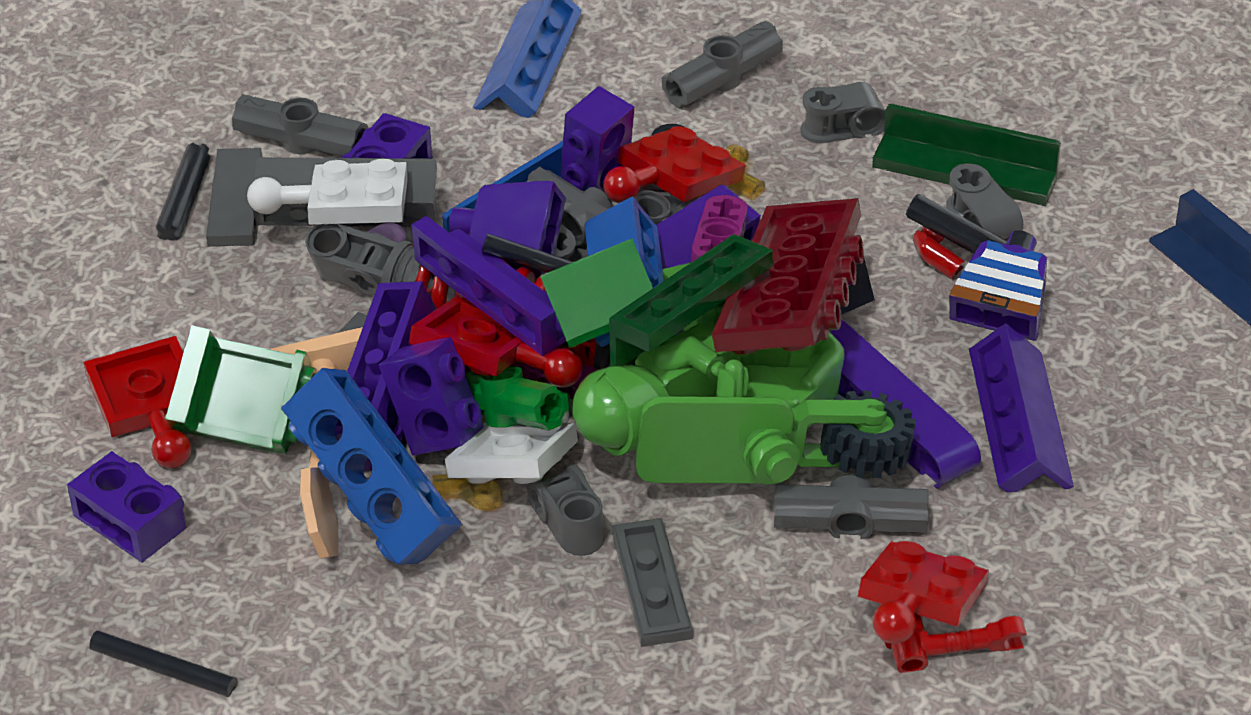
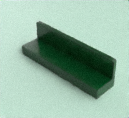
M888 104L885 109L884 135L873 156L872 168L950 185V173L953 168L962 164H976L986 169L1001 189L1014 200L1046 206L1057 180L1061 143L1059 140Z
M733 234L609 318L610 366L623 367L644 351H652L773 267V250Z

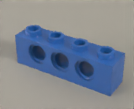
M322 368L281 407L291 421L289 428L293 435L301 443L312 449L320 460L318 467L322 474L341 488L349 499L347 506L351 513L361 522L368 524L378 538L376 540L378 549L391 562L397 563V565L420 563L463 525L346 370ZM340 420L343 426V434L341 439L337 441L335 426ZM369 458L372 464V474L367 480L364 476L363 468L366 460ZM397 497L402 505V512L398 520L393 514V503Z

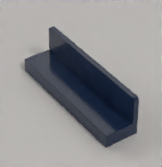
M1192 189L1179 197L1175 226L1150 237L1149 242L1251 326V234L1200 193Z

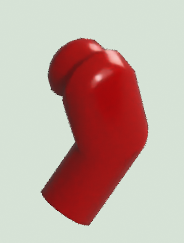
M922 226L921 231L916 230L913 236L915 247L927 264L952 280L963 269L966 261L940 244L944 237Z

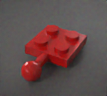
M676 126L670 130L646 136L621 146L617 162L623 166L610 170L605 176L603 185L606 195L617 203H621L632 196L635 198L640 188L650 184H655L681 201L686 202L707 194L719 185L727 187L742 181L746 165L730 156L726 149L713 146L697 137L693 130Z
M455 296L411 327L409 344L412 345L451 337L463 363L469 366V369L476 374L497 376L507 367L518 361L542 370L546 379L552 385L562 388L575 384L582 374V361L574 351L567 348H559L541 356L469 300L459 296Z
M172 336L84 361L87 380L111 438L151 426L155 435L151 446L154 460L160 466L169 469L178 468L185 464L191 454L190 441L184 433L173 429L165 419L184 353L177 337Z
M891 541L861 577L857 597L882 604L877 608L873 616L874 631L881 640L891 644H898L906 641L913 634L916 626L914 614L958 627L983 592L989 570L975 566V563L966 557L956 555L944 557L927 552L922 545L915 542Z

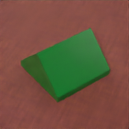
M633 238L540 276L569 348L610 332L609 318L653 289Z

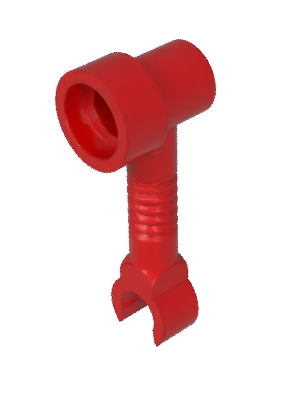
M914 614L916 626L910 638L898 644L885 642L887 649H892L898 672L905 673L924 670L928 666L927 656L949 654L950 652H964L971 649L988 648L993 652L1024 649L1021 636H1025L1027 633L1022 617L1008 616L997 622L988 623L984 628L928 635V632L925 631L922 617Z

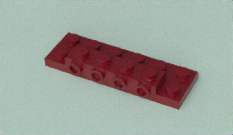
M859 198L766 206L752 241L773 250V267L727 298L712 332L715 352L732 351L737 355H747L759 349L768 348L798 351L810 345H815L820 340H826L830 330L840 329V307L848 306V285H855L856 264H862L864 259L861 235H854L861 218Z

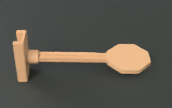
M363 327L271 348V350L295 355L296 350L306 351L311 361L310 367L316 368V373L322 368L347 371ZM310 448V468L301 469L300 496L308 534L319 558L338 556V523L329 489V480L318 467L320 460Z

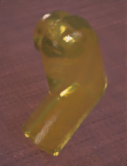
M731 144L726 148L730 156L744 164L749 158L748 150L740 145ZM746 165L743 180L727 187L754 201L764 192L765 182L749 174Z
M447 474L431 476V483L443 499L460 498L481 511L495 509L502 500L501 488L494 480L474 484L468 482L467 478H448Z

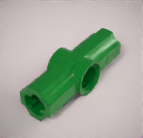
M464 365V374L472 396L480 407L481 415H485L488 426L506 428L522 424L549 431L562 425V419L569 410L567 393L558 391L555 385L523 378L522 369L519 367L509 366L497 376L476 374L469 369V366Z

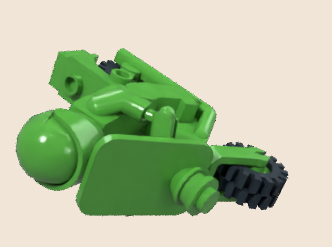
M690 263L663 269L664 281ZM727 299L683 328L684 332L666 340L650 352L645 351L637 357L635 365H624L623 367L609 366L590 373L580 383L573 399V417L581 434L588 441L602 446L610 454L616 456L636 450L635 463L637 474L641 479L652 483H760L770 485L790 478L798 464L801 467H839V470L845 473L850 468L856 469L855 476L864 477L865 471L871 472L872 478H881L882 470L890 476L896 474L897 468L902 470L906 466L907 460L909 461L916 425L915 418H912L911 410L909 408L902 409L903 403L897 399L891 403L887 402L888 395L880 393L878 398L871 397V391L863 390L862 397H858L855 391L846 392V398L838 395L844 360V348L830 332L826 340H820L815 345H810L798 351L768 348L759 349L747 355H737L732 351L715 352L712 332ZM815 423H823L820 443H805L807 428Z

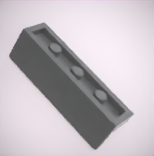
M259 157L255 162L253 182L262 177H269L278 181L281 186L312 185L315 165L324 164L332 160H342L348 164L370 163L377 159L406 162L408 179L403 222L393 223L402 227H412L413 223L425 216H428L436 223L438 219L435 195L437 161L435 159ZM282 204L277 211L270 214H261L253 209L256 225H316H309L308 204ZM347 223L341 225L378 226L382 223Z

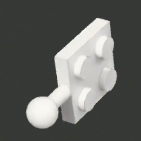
M377 159L370 163L348 164L346 161L332 160L324 164L315 165L312 185L281 186L273 178L262 177L256 179L249 186L247 199L250 206L261 214L273 213L282 204H308L309 225L403 222L408 179L407 163L394 162L389 159Z
M569 410L562 419V425L549 431L522 424L506 428H494L484 423V428L445 458L448 478H467L468 482L474 484L486 483L495 478H513V481L518 484L539 481L578 442L575 423H567Z

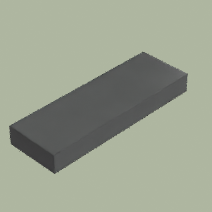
M262 148L217 149L206 233L208 247L253 246L256 223L253 209L247 199V192L253 182L256 159L263 157Z
M662 518L612 525V536L641 647L693 639L692 626Z

